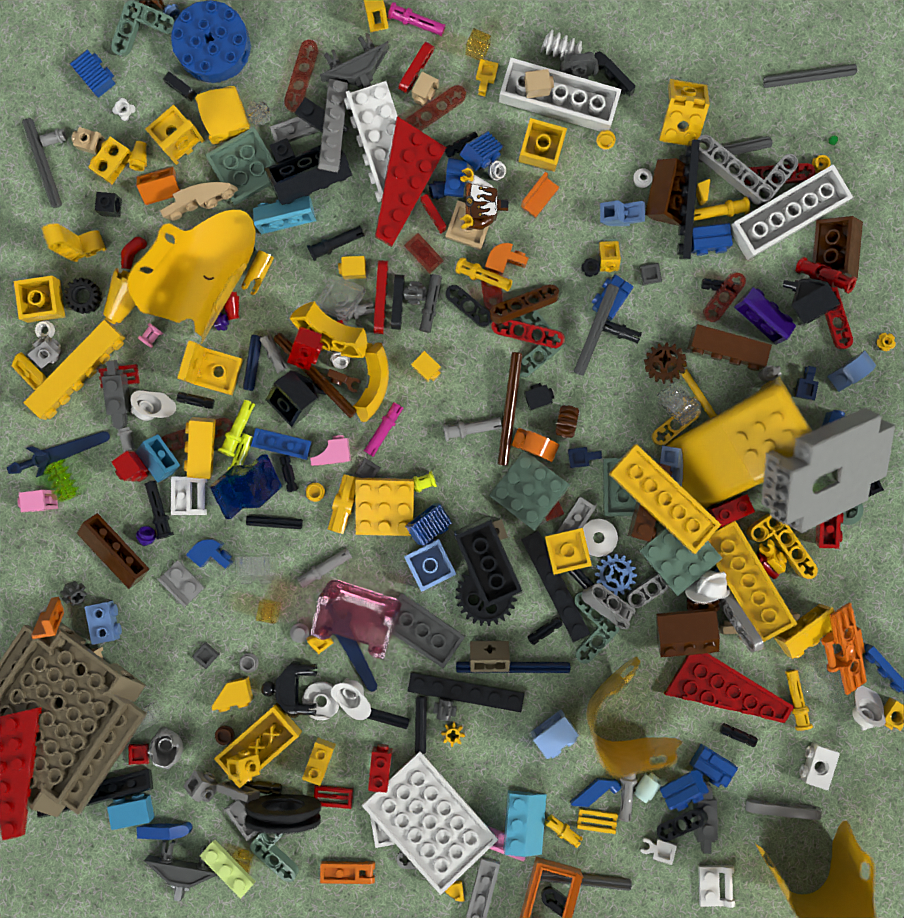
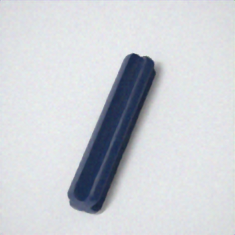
M251 335L243 383V389L247 391H253L255 387L262 343L260 341L262 336Z

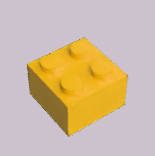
M530 118L518 162L555 172L567 128Z
M45 276L14 281L19 320L31 323L65 318L61 280L54 276Z

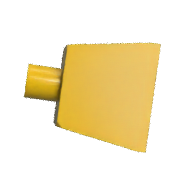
M363 0L370 32L388 29L384 0ZM379 11L381 23L375 24L373 12Z

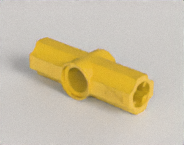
M343 475L339 492L336 493L333 501V512L328 530L344 534L349 515L352 513L353 503H355L356 477Z

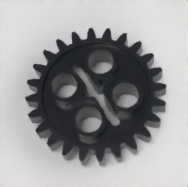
M468 569V576L462 574L465 580H458L462 587L456 588V591L460 592V594L455 596V599H461L457 606L464 607L460 611L461 614L467 612L466 619L472 616L473 624L480 620V626L483 625L484 621H487L488 626H490L493 620L497 625L498 618L505 621L504 614L511 615L508 609H515V606L511 603L516 602L517 599L511 596L495 603L497 607L494 612H488L485 603L482 609L478 610L483 599ZM472 594L479 597L478 603H469V596Z

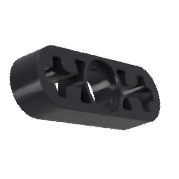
M395 274L391 329L401 330L405 275Z
M451 285L447 288V300L475 324L482 328L491 324L490 312L461 287ZM451 290H458V296L461 298L463 295L466 296L460 305L457 304L459 302L458 298H450ZM467 301L474 304V309L470 312L463 308L464 303ZM478 307L481 309L478 311V313H480L482 316L485 314L488 315L487 323L485 321L480 323V317L477 314L475 315V317L471 316L477 311Z
M695 808L660 824L657 827V835L660 840L668 842L706 825L708 815L702 808ZM700 816V820L692 823V818ZM679 819L685 822V830L680 829L678 826ZM673 828L674 831L668 834L664 833V830Z

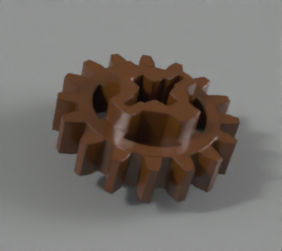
M666 342L665 346L662 347L659 343L657 349L651 348L652 353H646L648 359L644 360L646 365L645 371L649 372V378L655 376V382L661 379L663 384L666 383V380L673 383L674 377L679 380V373H685V368L683 367H687L686 355L682 354V348L676 350V344L669 347L668 342Z

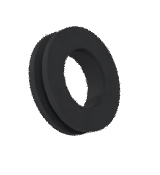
M271 794L259 796L258 799L246 802L245 813L247 815L245 816L244 824L252 831L265 834H295L309 831L318 827L321 823V815L319 814L321 802L307 795L280 794L278 796Z

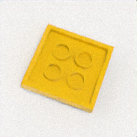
M356 478V535L411 536L405 525L414 519V479Z

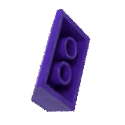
M752 287L736 303L734 308L775 345L787 340L796 327L793 319L789 315L783 314L776 303L767 300L764 297L765 294L760 289Z

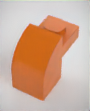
M502 243L491 250L485 270L503 276L507 262L525 268L529 257H526V254L520 251L511 252L513 244Z
M518 428L511 444L513 447L550 462L553 461L560 445L542 435Z

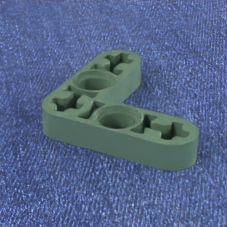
M128 0L123 7L111 47L113 52L119 56H127L131 52L140 23L171 35L175 19L140 2ZM131 7H135L137 12L130 11ZM150 12L155 14V20L152 23L147 21V15ZM127 17L133 18L134 22L127 19ZM161 20L167 23L170 22V24H172V27L167 28L166 26L160 24ZM126 23H130L132 26L129 34H125L123 30ZM121 35L128 38V41L121 38ZM121 44L125 46V49L120 50V48H118V45Z
M536 310L532 311V318L535 321L537 318L540 320L534 325H543L544 327L551 328ZM525 315L520 316L522 322L533 323L529 318L525 319ZM535 330L533 331L534 337L540 340L542 335H538ZM557 334L553 337H549L551 340H556L557 342L561 341L558 338ZM538 345L521 362L525 366L529 363L526 359L530 358V361L536 367L529 366L527 369L528 373L522 372L520 377L525 378L531 375L561 349V346L557 349H550L547 346ZM541 352L544 355L543 361L536 362L533 359V354Z
M580 591L574 596L576 606L598 626L577 648L575 653L577 660L586 664L591 662L612 640L620 628L614 625V631H607L608 626L604 622L600 625L599 622L604 620L605 617L601 615L597 619L593 618L591 615L592 607L588 609V612L585 611L588 607L584 603L579 604L580 600L578 597L582 596L583 592ZM595 635L602 637L603 642L601 645L596 646L592 643ZM589 642L591 647L596 649V651L593 653V651L590 650L587 653L589 657L587 659H581L580 651L583 650L585 652L589 648L588 646H586V644Z
M259 833L250 845L253 854L282 880L286 882L294 881L299 873L297 864L275 845L284 834H274L275 838H271L265 833ZM271 855L276 856L279 862L273 861Z

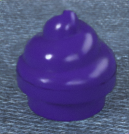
M149 526L141 527L136 533V539L142 546L150 545L155 541V530Z

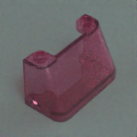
M331 580L319 595L310 635L320 640H325L334 633L369 645L368 653L372 657L384 660L402 604L394 598L339 580Z

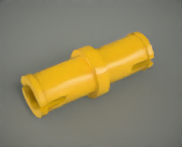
M552 814L547 817L548 822L545 821V825L556 832L560 839L564 838L575 848L581 844L579 840L582 841L583 837L571 830L567 823L563 824Z

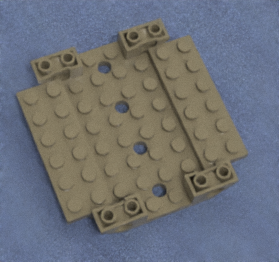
M60 622L55 636L32 639L31 636L34 629L29 625H24L0 660V716L42 707L38 719L41 738L35 742L37 749L33 778L30 779L29 788L31 789V794L28 797L27 806L32 810L59 817L65 806H67L78 815L82 813L147 715L146 712L131 702L137 700L146 684L119 664L107 663L84 645L85 639L62 622ZM80 664L84 665L85 667V673L83 675L79 674L78 672V666ZM58 697H60L63 700V706L61 708L57 707L56 705V699Z

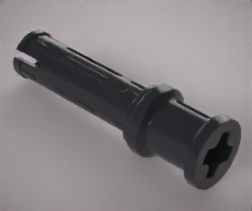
M358 225L328 240L323 238L319 243L312 246L307 245L313 261H316L318 257L325 254L330 255L332 250L365 237L361 226Z
M156 480L144 483L154 516L152 524H155L157 530V540L173 536L174 532H171L168 522L170 518L168 515H165Z

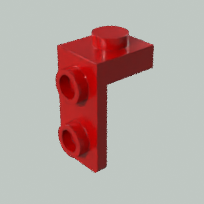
M377 744V747L373 746L368 784L369 791L383 793L388 791L393 748H389V745Z

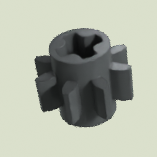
M410 281V286H405L404 288L405 300H409L408 303H411V305H420V301H425L426 287L422 286V283H419V281Z
M75 580L65 584L63 591L60 592L64 596L62 600L66 604L70 602L72 606L82 603L87 595L84 591L86 587L82 583L78 584Z
M440 698L439 703L435 702L433 713L437 714L436 718L450 721L451 716L455 717L457 706L453 705L454 701Z

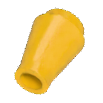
M135 142V146L128 159L129 168L132 170L144 171L147 167V144L145 142Z

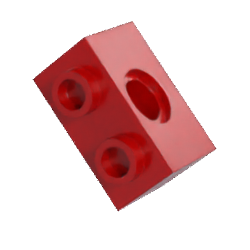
M741 494L707 509L708 513L721 524L720 527L755 512L748 494Z

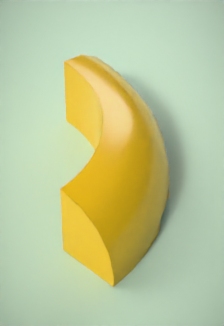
M315 301L300 306L290 316V320L298 330L301 326L322 334L320 342L323 343V349L341 352V356L364 357L367 350V336L364 328L346 326L333 320L318 307Z
M379 342L368 348L364 355L367 362L368 375L370 376L369 384L357 403L353 405L361 422H367L376 413L384 399L388 386V360L382 343Z

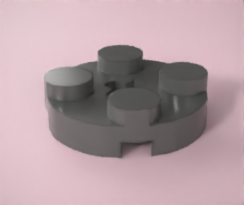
M593 52L575 55L572 53L566 54L564 61L560 64V72L588 80L589 76L593 74L594 77L599 70L598 61Z

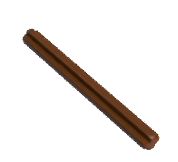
M278 333L274 336V341L290 355L293 344L282 333ZM312 364L309 370L302 369L349 418L356 414V409Z
M512 352L498 456V465L502 466L509 464L522 353Z

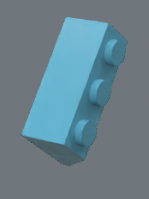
M303 196L290 204L281 205L279 200H276V203H261L257 205L258 207L253 208L254 225L261 234L316 221L310 196Z
M508 790L503 844L505 855L527 857L542 854L547 794Z

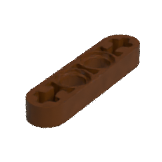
M549 284L498 303L490 309L491 321L497 324L504 323L553 304L559 298V289L557 286ZM535 298L538 302L530 303L528 300ZM513 305L521 306L518 310H514L511 307Z

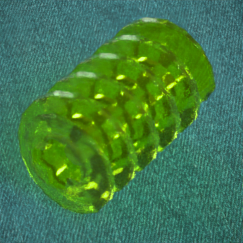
M66 459L55 461L44 470V474L49 475L47 480L53 482L50 485L51 488H57L54 494L60 495L57 499L58 502H66L82 494H76V491L80 488L79 486H72L76 479L69 480L73 473L65 472L70 467L62 466Z

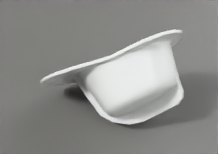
M138 390L131 395V413L141 420L149 421L155 417H169L176 411L175 402L164 393Z
M707 571L699 580L685 589V594L689 599L697 603H709L728 597L730 589L727 586L726 573Z
M349 678L344 679L342 683L334 685L331 694L342 709L356 720L367 719L371 713V706L364 696L363 686Z
M860 686L855 690L856 705L852 711L854 720L860 725L861 730L884 726L886 721L880 696L869 688Z

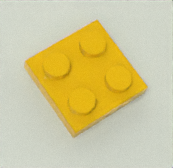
M583 528L544 536L554 575L592 566Z

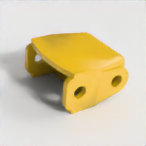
M235 86L209 90L197 94L195 97L202 122L210 134L208 137L212 144L228 141L250 129L248 118Z

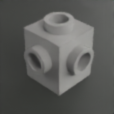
M47 335L43 339L41 337L36 339L32 343L33 347L30 348L27 354L42 369L49 362L51 364L55 363L60 358L59 354L62 349L56 339H51Z
M194 770L185 783L184 788L195 801L209 803L217 792L218 783L212 773Z

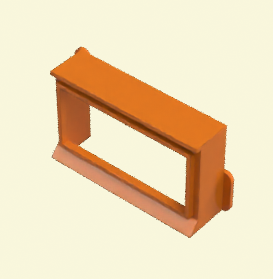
M536 857L520 918H530L542 870L572 878L562 918H572L583 879L581 869Z

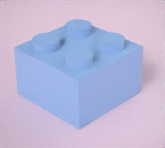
M440 539L404 556L421 592L456 575V571Z
M562 709L531 731L533 741L546 759L558 756L562 748L566 745L568 747L573 745L579 736Z

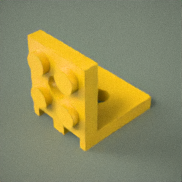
M670 79L668 85L669 104L659 141L688 145L689 141L697 140L701 135L710 105L708 87L704 84ZM681 121L688 123V126L684 129L679 128L677 125Z
M172 105L145 128L176 165L179 163L177 160L185 153L189 155L193 151L192 147L199 141L201 143L205 141L191 121L187 120L175 105ZM171 128L177 129L170 136H168V131Z
M188 340L177 378L190 384L233 396L243 359L207 349L196 342ZM217 367H222L224 370L221 377L214 375V370Z

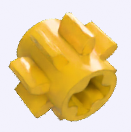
M455 721L450 726L446 723V731H441V735L446 736L443 742L446 743L448 741L451 743V747H453L454 743L461 744L460 737H465V733L460 732L463 726L457 727ZM452 730L457 734L454 738H451L450 735Z

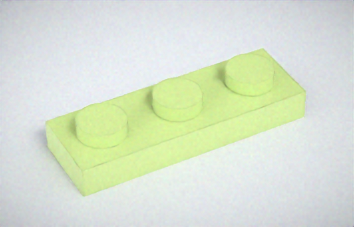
M216 840L212 841L200 854V857L240 899L256 883Z

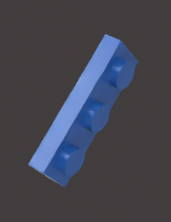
M255 428L251 447L308 460L312 441Z
M866 644L864 646L866 654L863 655L865 659L871 664L875 663L878 667L877 672L883 678H888L892 682L889 685L895 692L904 694V679L874 646Z

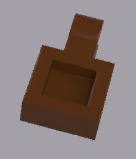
M329 369L327 374L331 378L330 382L339 386L344 383L352 393L358 392L352 388L354 382L361 384L358 378H351L332 369Z

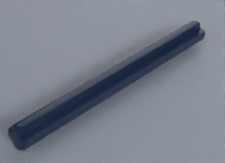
M456 662V672L570 673L571 670L569 662H510L509 672H470V662Z

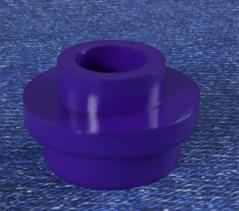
M220 312L214 322V326L218 331H225L228 329L229 320L225 314L222 315Z

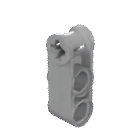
M595 584L584 589L582 592L583 601L613 622L615 626L621 629H628L630 627V619L636 613L634 607L624 602L602 584Z

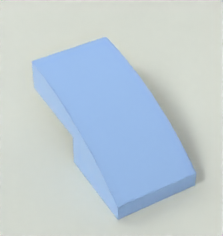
M662 446L660 463L671 466V477L682 487V449Z

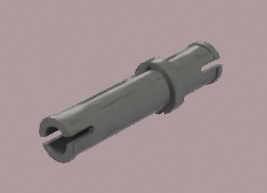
M430 275L424 309L421 310L422 320L419 331L431 333L442 280L440 275Z

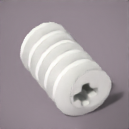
M551 30L546 35L540 51L542 53L546 48V55L553 51L554 58L560 54V60L563 61L566 54H581L582 41L575 45V38L568 42V35L560 39L561 33L558 32L554 37V30Z

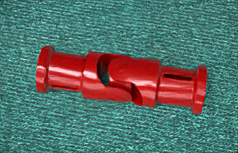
M802 257L798 261L795 269L798 274L803 273L810 276L811 279L827 282L830 287L843 289L847 294L852 292L857 282V278L854 276L848 277L839 270H834L819 262L813 263L808 261L806 257Z

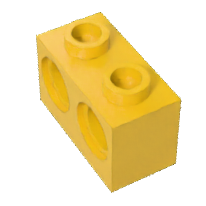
M110 136L108 140L102 143L98 154L92 157L88 168L113 185L127 165L132 152ZM119 149L116 155H112L114 150ZM108 164L107 169L101 171V168L104 165Z
M317 738L302 780L321 785L333 754L335 743Z

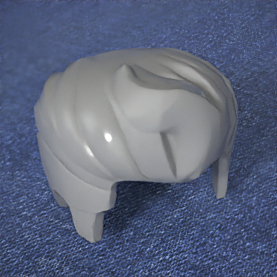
M168 727L160 728L155 736H153L148 750L152 763L160 768L169 769L182 756L183 741L177 733L169 730Z

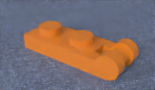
M321 861L320 883L373 884L375 883V875H373L375 862ZM360 870H365V875H360Z

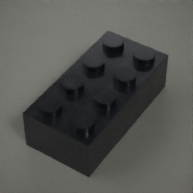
M321 145L264 168L281 205L290 204L298 198L309 196L312 192L328 188L331 184L344 181L352 176L349 163L342 149L338 173L318 169Z
M490 516L454 531V537L486 607L523 592Z

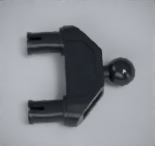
M293 661L276 679V685L271 681L263 683L261 686L262 694L270 697L276 693L275 700L291 718H297L299 715L316 716L317 710H309L317 708L316 703H300L298 697L299 677L317 676V671L310 670L318 669L317 664H300L298 661Z

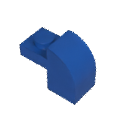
M448 158L445 196L463 198L465 182H462L460 177L466 176L462 172V170L467 168L465 160Z
M217 539L202 540L196 543L186 554L200 568L204 567L211 558L216 560L225 569L229 568L233 563L231 554L224 549L220 550L225 543Z

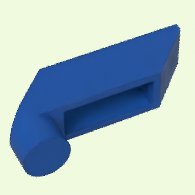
M596 778L570 801V804L572 806L589 807L607 790L610 789L615 794L622 788V785L616 779Z
M190 822L182 824L157 823L136 827L137 839L159 840L181 838L189 834L193 829Z

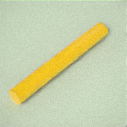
M685 369V373L681 375L709 418H713L717 414L689 371Z

